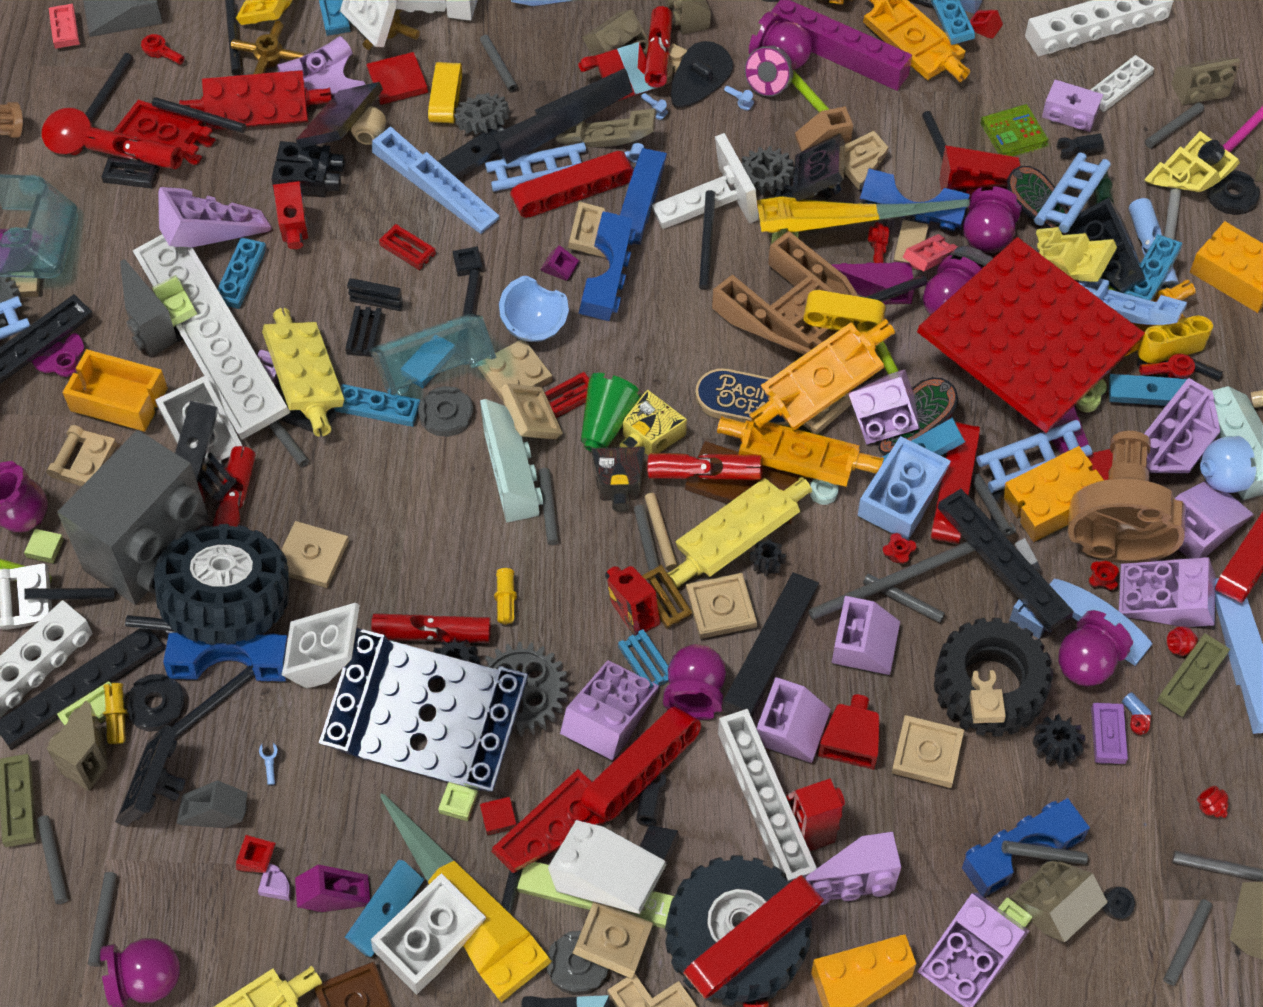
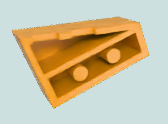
M906 934L814 959L811 974L823 1007H867L911 978L916 962Z

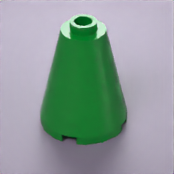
M600 372L593 373L588 381L580 439L586 450L593 452L594 449L597 453L608 448L622 428L625 417L642 397V393L638 394V387L631 382L613 375L612 380L603 378L605 373Z

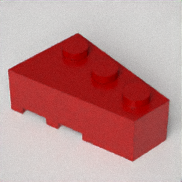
M945 145L939 177L941 191L947 188L970 194L971 198L972 193L978 188H982V191L993 190L994 186L1007 189V177L1013 169L1020 166L1019 157Z
M831 778L797 789L788 794L786 799L809 851L835 843L837 831L840 830L839 822L840 818H842V808L845 805L842 791L839 787H834Z

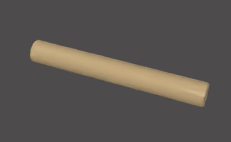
M649 493L645 495V501L667 570H673L677 567V563L655 493Z

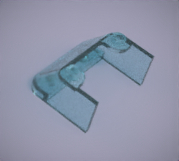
M0 174V202L2 209L32 210L27 228H10L2 236L0 242V277L49 279L59 276L63 272L78 220L76 204L40 176Z
M475 314L460 316L369 349L387 393L394 396L410 391L408 386L412 385L415 381L460 365L470 364L471 368L479 367L486 364V358L491 360L497 358L483 316Z

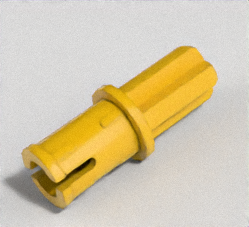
M501 568L496 571L497 592L494 594V599L497 601V621L502 623V625H507L514 622V601L517 599V593L514 591V570Z
M111 683L112 686L105 684L103 688L106 711L103 712V716H106L107 742L109 744H121L126 740L124 715L127 714V710H124L123 683Z

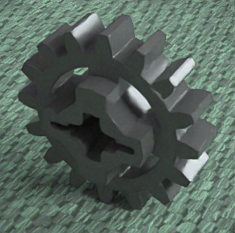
M489 93L477 94L474 99L468 97V101L460 102V107L455 108L456 114H454L460 130L465 129L466 133L474 131L475 134L488 133L490 128L497 130L498 124L504 125L505 119H509L510 110L505 97L499 98L498 94L490 96Z
M769 146L766 151H763L761 147H758L757 153L750 150L749 157H742L741 164L756 191L760 190L761 195H764L766 191L774 194L777 188L783 191L784 184L790 185L791 178H794L793 159H789V153L782 154L781 148L772 151V146Z

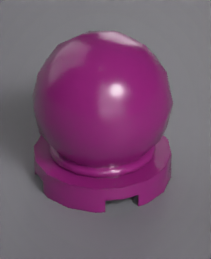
M770 11L765 13L758 22L762 26L757 36L752 34L749 44V55L754 50L763 46H776L783 49L790 57L792 70L806 64L812 52V41L808 32L800 24L788 21L782 22L781 16Z
M995 186L993 190L982 191V188H978L972 193L969 202L970 206H968L969 213L963 224L964 237L972 248L981 250L984 254L992 255L1002 251L1011 243L1015 235V223L1018 221L1022 205L1018 204L1016 201L1017 196L1014 193Z
M952 255L944 258L938 267L937 275L928 281L924 290L923 302L925 310L929 315L934 313L982 268L966 257H962L961 260L953 259Z
M13 461L1 462L0 526L11 532H28L40 525L48 511L47 495L39 483L29 478L28 473L23 467Z
M1096 610L1087 611L1077 622V630L1067 635L1061 643L1058 661L1064 676L1071 682L1085 687L1099 685L1113 674L1117 661L1124 660L1130 653V648L1133 645L1130 633L1121 623L1115 626L1104 619L1107 614Z
M692 644L683 647L672 656L669 663V685L664 690L663 705L667 710L675 706L698 720L714 718V712H722L723 694L720 691L726 680L725 662L720 654L710 646Z
M139 939L130 943L123 952L119 951L116 944L101 948L100 961L107 960L109 975L102 976L109 1006L127 1007L129 998L139 1003H154L167 997L180 977L179 959L173 948L159 939Z

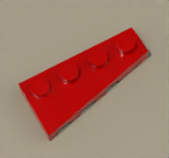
M577 769L492 847L491 852L512 873H515L559 849L576 820L598 826L608 822L581 804L582 795L592 781Z

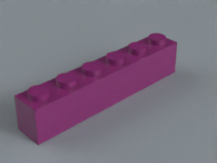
M780 0L771 11L780 15L782 22L788 21L800 24L811 38L812 53L896 91H898L909 76L912 54L791 0Z

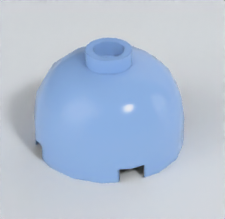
M1226 436L1217 439L1204 450L1200 464L1201 472L1207 483L1218 491L1234 493L1247 490L1253 484L1256 475V467H1251L1250 458L1255 457L1250 444L1241 436Z

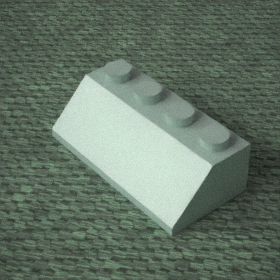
M1229 386L1212 390L1220 427V434L1215 440L1226 436H1241L1250 444L1255 457L1250 458L1251 467H1256L1254 482L1249 489L1239 491L1238 493L1242 500L1262 496L1263 424L1246 394Z
M487 399L480 400L484 435L506 523L539 516L538 505L543 504L540 487H534L533 481H537L534 464H528L527 458H531L528 441L523 442L522 436L516 431L514 421L506 406Z

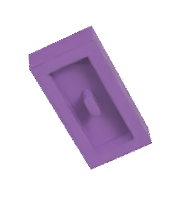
M1093 703L1091 714L1095 763L1126 764L1128 757L1124 705Z

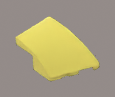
M1199 131L1184 149L1180 146L1165 164L1160 162L1144 180L1148 184L1202 192L1225 178L1240 164V161L1225 150L1219 162L1212 166L1208 165L1198 157V152L1206 142L1212 139Z
M1059 227L1037 229L1036 231L1039 253L1071 278L1079 281L1098 282L1117 249L1114 239L1089 241L1086 233L1062 235Z

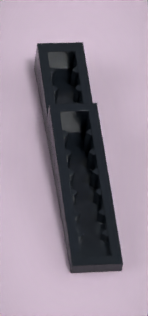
M625 68L539 107L535 109V116L494 134L493 138L500 157L506 164H509L632 93L633 90L627 70Z
M792 572L723 700L724 712L733 714L748 709L751 718H753L816 593L819 582Z

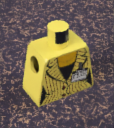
M647 390L623 421V435L626 439L620 443V447L623 448L622 451L628 456H632L638 448H643V452L647 455L649 453H660L686 435L687 419Z

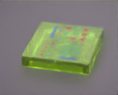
M1027 104L981 117L980 124L998 154L1014 156L1048 145V137Z

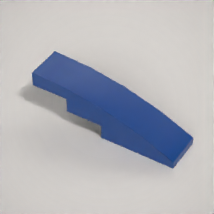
M642 148L620 213L621 216L633 218L631 229L636 230L634 244H641L652 204L656 200L667 153Z

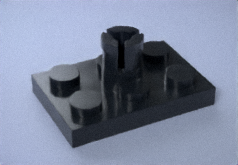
M841 134L795 155L792 194L797 202L804 198H812L821 190L826 198L832 197L831 190L834 195H837L842 190L841 181L844 180L845 141Z
M166 725L147 740L115 820L116 823L128 826L133 821L139 820L145 812L149 813L156 799V796L152 795L153 793L165 796L174 802L179 798L180 793H178V790H183L186 780L169 773L163 767L166 758L172 756L177 746V741L174 738L178 729Z

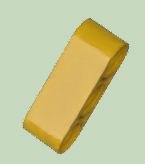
M436 62L428 108L429 122L455 123V108H458L462 83L461 63Z
M814 290L808 294L803 319L811 326L838 331L852 323L859 332L862 333L864 331L866 333L884 320L886 307L884 303L875 299Z
M1197 315L1180 319L1177 323L1149 327L1142 338L1138 349V356L1147 363H1158L1169 360L1175 354L1188 355L1204 350L1213 329V323L1208 318Z

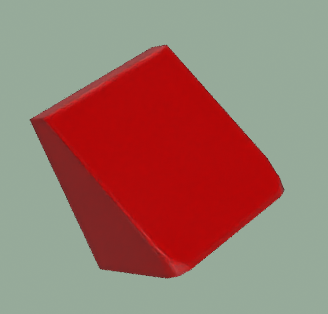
M998 10L977 11L970 20L975 33L990 39L995 37L1003 25Z
M245 835L236 860V870L266 873L276 843Z

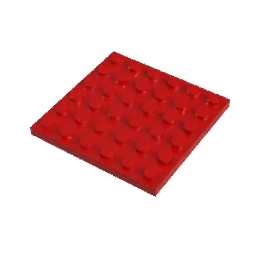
M1018 237L922 322L917 330V333L1045 433L1056 425L1142 340L1145 334L1141 329Z

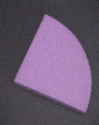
M269 863L267 871L263 873L260 882L259 895L290 901L291 889L286 876L277 866Z

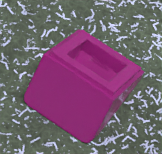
M558 245L551 251L540 270L567 281L579 260Z

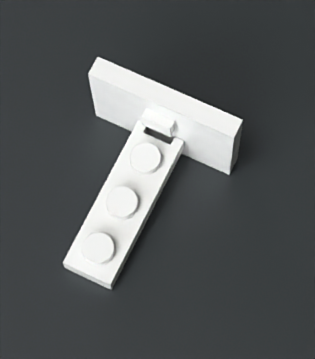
M343 0L340 12L375 47H384L395 9L407 12H414V10H421L427 13H434V11L445 12L446 1Z
M725 133L715 136L718 165L723 175L722 177L652 204L653 212L662 230L703 214L705 192L707 190L716 192L715 208L737 200L749 224L759 220L756 189Z

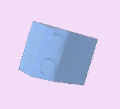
M900 436L862 495L858 516L892 534L899 533L902 538L909 540L928 508L951 461Z

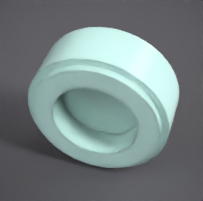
M814 479L811 483L812 492L810 496L813 501L818 504L827 505L836 500L838 485Z

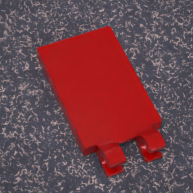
M139 99L113 131L137 137L142 141L152 140L180 147L183 151V158L193 165H197L202 159L201 155L196 154L199 147L194 145L195 142L198 141L203 146L210 148L216 141L215 138L209 136L213 132L212 129L203 126L202 121L153 107L151 103Z

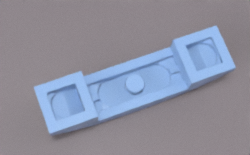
M1099 279L1098 282H1078L1132 323L1146 325L1177 323L1187 307V302L1163 295L1159 297L1157 302L1109 290V281Z
M1054 578L1049 584L1074 611L1072 617L1077 621L1087 611L1096 610L1107 614L1104 619L1116 626L1118 623H1121L1130 633L1133 640V645L1130 648L1131 651L1125 660L1134 666L1138 664L1152 646V642L1133 622L1104 600L1063 580Z

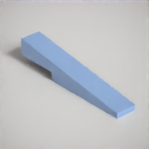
M389 127L372 140V153L480 234L499 220V215L430 154L427 152L421 154L392 127Z
M1219 578L1215 579V586ZM1215 591V605L1225 644L1230 648L1228 655L1235 683L1241 686L1253 734L1263 733V644L1249 602L1246 598L1243 603H1240Z

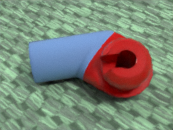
M1131 692L1125 696L1122 703L1132 713L1131 730L1135 734L1142 735L1150 729L1151 711Z

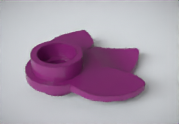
M73 333L67 338L65 343L57 342L45 351L43 356L34 359L32 363L38 371L44 373L55 372L63 377L71 376L77 372L76 367L80 362L79 357L84 352L83 341L78 334Z

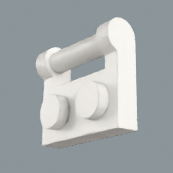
M43 563L15 569H0V629L8 630L35 625L52 610L51 600H24L23 597L24 588H50L48 565ZM17 580L20 616L13 617L10 581Z

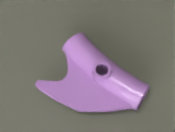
M341 36L307 55L277 64L278 72L303 70L305 88L308 87V90L330 87L331 97H334L339 90L365 85L364 81L352 80L344 76V67L353 53L348 43Z

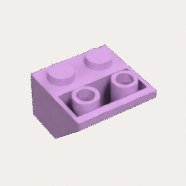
M905 369L863 382L848 393L866 445L920 428L914 393Z
M845 596L832 663L890 675L900 621L874 601Z
M776 677L756 730L765 748L812 763L831 709L804 686Z

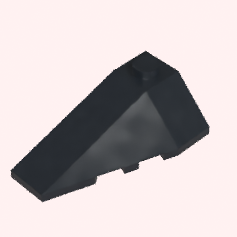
M1110 198L1081 212L1066 233L1067 235L1086 233L1089 241L1114 239L1117 246L1102 274L1121 292L1146 280L1129 232L1120 212Z

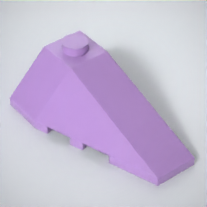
M160 187L158 191L159 229L169 246L197 247L269 232L272 228L261 210L236 203H230L229 206L216 202L215 197L206 196V199L192 196V191L186 189Z

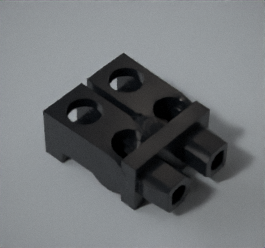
M280 141L271 178L272 185L299 181L303 194H317V197L325 198L326 191H340L341 174L330 172H343L345 157L342 154L331 153V146L323 145L322 147L313 145L299 148L295 142Z

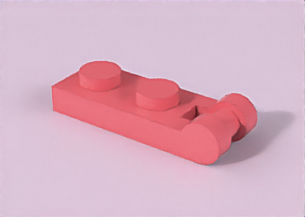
M937 234L907 248L902 258L910 262L913 268L926 271L940 264L958 246L948 244L943 236Z

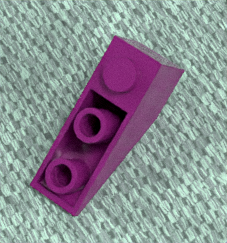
M910 262L832 264L834 268L847 277L856 293L864 297L913 279ZM914 290L882 303L885 305L912 304Z

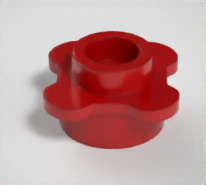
M894 533L890 536V542L883 547L882 551L892 562L905 564L909 560L910 553L916 550V543L902 538L899 533Z
M1109 561L1093 562L1090 566L1092 576L1088 580L1089 584L1093 587H1106L1108 590L1116 589L1118 585L1116 576L1119 573V568Z

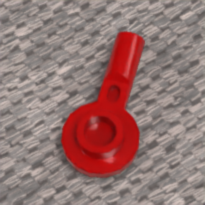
M150 34L141 41L142 50L150 57L168 58L179 65L185 60L183 55L166 46L165 39L161 35Z
M876 222L873 227H870L868 232V241L871 242L874 248L873 263H884V254L888 244L889 228L888 226H883L881 222Z
M1175 354L1165 363L1139 366L1140 375L1161 374L1168 375L1169 378L1179 379L1188 378L1195 370L1193 359L1185 354Z

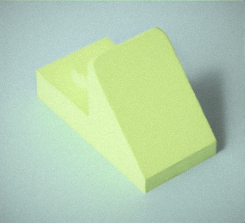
M177 275L152 287L155 295L168 309L173 327L197 315Z

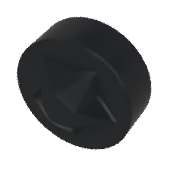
M1210 140L1200 148L1198 157L1212 166L1221 160L1225 153V148L1218 140Z
M1115 886L1108 888L1103 893L1108 903L1102 908L1109 917L1124 919L1132 914L1135 907V899L1130 890L1125 887Z

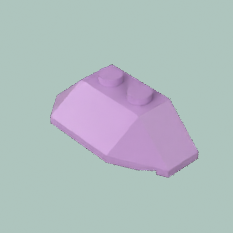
M1188 378L1144 434L1151 440V451L1147 455V469L1150 473H1189L1203 456L1207 446L1220 434V427L1213 391Z

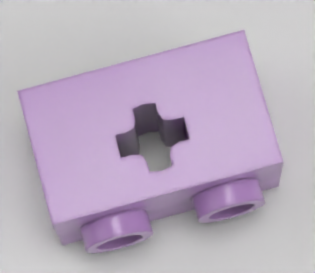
M1054 80L1045 102L1042 118L1090 132L1098 114L1103 94Z

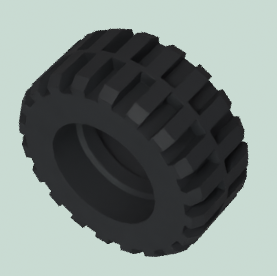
M985 618L975 619L974 625L967 622L959 627V631H953L941 648L934 674V690L939 694L937 700L940 706L948 708L946 715L952 721L958 719L960 721L959 726L965 730H968L970 727L976 729V734L985 736L986 732H992L993 737L1003 736L1004 731H1008V734L1012 735L1019 732L1021 726L1027 728L1031 725L1034 718L1040 715L1053 679V669L1050 667L1052 661L1049 653H1043L1045 646L1041 640H1034L1032 638L1033 632L1025 628L1022 630L1018 628V623L1010 621L1009 624L1004 623L1001 618H992V621L986 622ZM984 660L995 661L1007 666L1016 675L1020 687L1012 692L1002 694L1006 716L1004 722L973 723L970 692L976 689L972 686L971 679L966 672V668L969 665Z

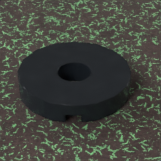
M1233 170L1220 182L1208 188L1206 195L1209 202L1217 210L1225 214L1240 215L1246 214L1256 206L1260 196V188L1256 186L1254 179L1250 175L1242 171ZM1228 190H1236L1239 194H1231Z
M150 674L138 679L125 695L124 709L127 710L130 722L138 729L147 732L159 731L166 725L172 726L180 719L185 709V696L180 684L163 674ZM151 698H162L159 706L155 708L147 706Z

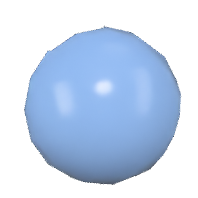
M522 276L510 282L502 292L499 302L500 317L507 330L516 338L527 342H539L553 337L566 322L569 311L565 294L557 290H546L529 276Z

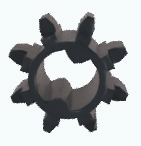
M767 539L765 542H757L755 544V551L750 552V561L754 562L753 571L761 572L766 577L771 573H780V564H785L786 555L782 554V544L771 542V539Z

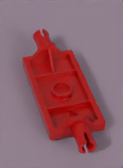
M303 70L203 78L202 99L179 100V104L245 123L246 127L308 122L307 107L313 104L328 103L332 99L330 87L308 90V87L305 88ZM206 123V127H209L212 130L226 129L223 127Z

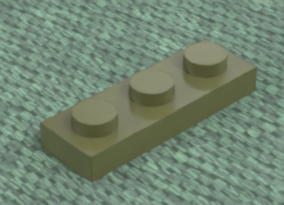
M1204 633L1159 695L1157 701L1183 717L1228 655L1230 648Z
M29 754L0 759L2 843L5 848L36 842L32 764Z

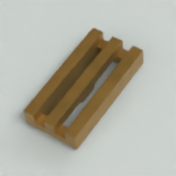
M662 565L642 575L645 580H649L672 616L669 618L657 599L659 618L666 629L675 623H679L683 618L691 616L692 611ZM655 575H659L682 612L677 613L655 578Z

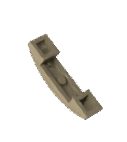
M656 109L631 111L630 119L586 123L584 120L556 136V140L567 145L584 142L585 147H611L639 140L654 131Z

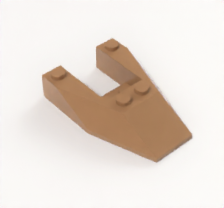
M788 231L770 245L768 265L795 287L770 306L734 275H731L713 289L712 309L736 327L805 355L838 332V330L811 326L804 321L803 316L808 294L814 290L858 296L846 276Z

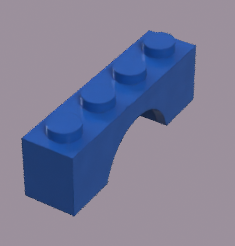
M870 168L868 169L860 196L861 203L911 204L963 199L970 201V194L944 188L939 195L929 201H911L898 191L893 174ZM967 207L909 216L915 217L914 220L919 223L929 224L932 221L940 223L939 227L955 231V228H962Z
M605 211L602 212L594 247L606 256L610 268L598 277L587 278L578 314L609 321L612 312L617 313L621 297L616 296L617 289H623L626 274H622L621 271L622 267L628 266L631 254L626 249L628 244H633L636 230L631 229L633 218Z
M169 633L163 663L167 676L170 679H198L213 664L222 661H237L247 666L253 665L252 669L256 681H286V677L282 676L288 638L287 635L278 634L256 635L251 640L237 641L236 644L216 643V645H209L203 641L198 640L195 642L189 640L184 634Z
M1068 798L1060 803L1053 801L1047 804L1039 815L1024 817L1016 824L1017 827L1009 832L1002 830L991 838L992 842L983 847L981 844H978L966 852L962 869L980 895L985 898L1006 886L1013 875L1011 856L1013 854L1002 852L1001 846L1003 841L1068 850L1085 840L1090 827Z

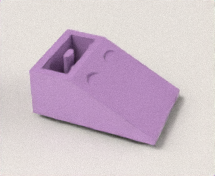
M1204 481L1175 498L1176 500L1183 501L1186 509L1185 538L1179 550L1189 559L1205 558L1249 521L1254 514L1229 493L1218 491L1212 488L1207 481Z
M1209 557L1121 564L1119 612L1128 618L1175 626H1213L1215 624L1216 575ZM1134 573H1139L1138 576H1133ZM1156 582L1159 583V589L1157 590L1151 588Z
M607 660L567 706L560 734L613 760L629 740L658 691L659 685L652 682L653 687L649 689L650 682L646 678L640 677L620 665Z
M893 832L861 836L806 876V880L824 899L821 905L828 903L830 900L841 898L843 901H853L860 898L861 895L873 894L876 897L885 896L895 890L901 865Z
M972 893L917 972L962 1006L974 1007L1029 933V930L979 893Z

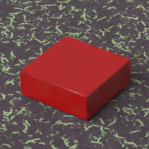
M510 797L480 804L487 836L512 830L516 826Z

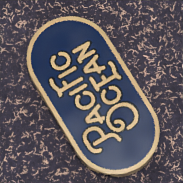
M714 369L705 373L697 382L695 398L697 404L699 403L702 411L707 415L718 419L724 416L725 418L745 423L746 420L751 421L750 413L769 401L761 385L771 378L731 369ZM779 415L768 421L786 427L789 426L783 416Z

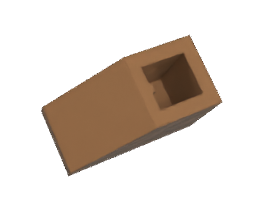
M846 106L819 112L795 132V138L800 151L803 152L838 134H841L845 144L851 142L853 124Z

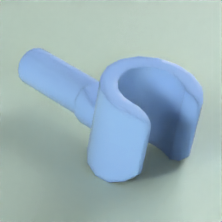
M728 85L725 87L724 91L739 99L737 103L741 109L750 110L754 104V101L751 100L753 93L750 90H745L742 93Z
M646 93L642 94L641 98L652 105V109H656V119L662 120L668 114V111L665 109L667 107L666 101L662 99L656 101Z
M635 143L632 145L631 151L624 153L631 162L637 163L644 145Z
M274 742V752L272 755L267 756L262 752V744L259 747V754L265 761L267 785L275 784L273 765L274 757L277 754V746Z

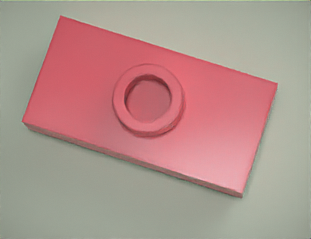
M73 4L50 7L49 15L55 49L79 45Z

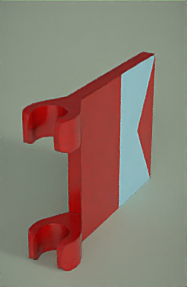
M639 42L595 56L584 57L578 63L581 72L598 67L602 78L625 68L633 92L620 100L657 89L650 87L645 82L646 57Z

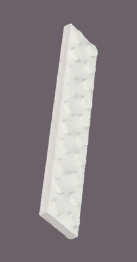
M162 234L133 250L153 286L174 275H177L197 315L179 323L176 327L204 376H207L241 440L289 414L288 407L193 248L169 246Z

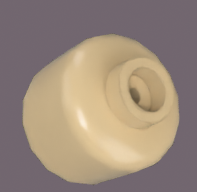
M369 106L351 127V132L358 142L370 145L372 140L384 132L386 117L376 107Z

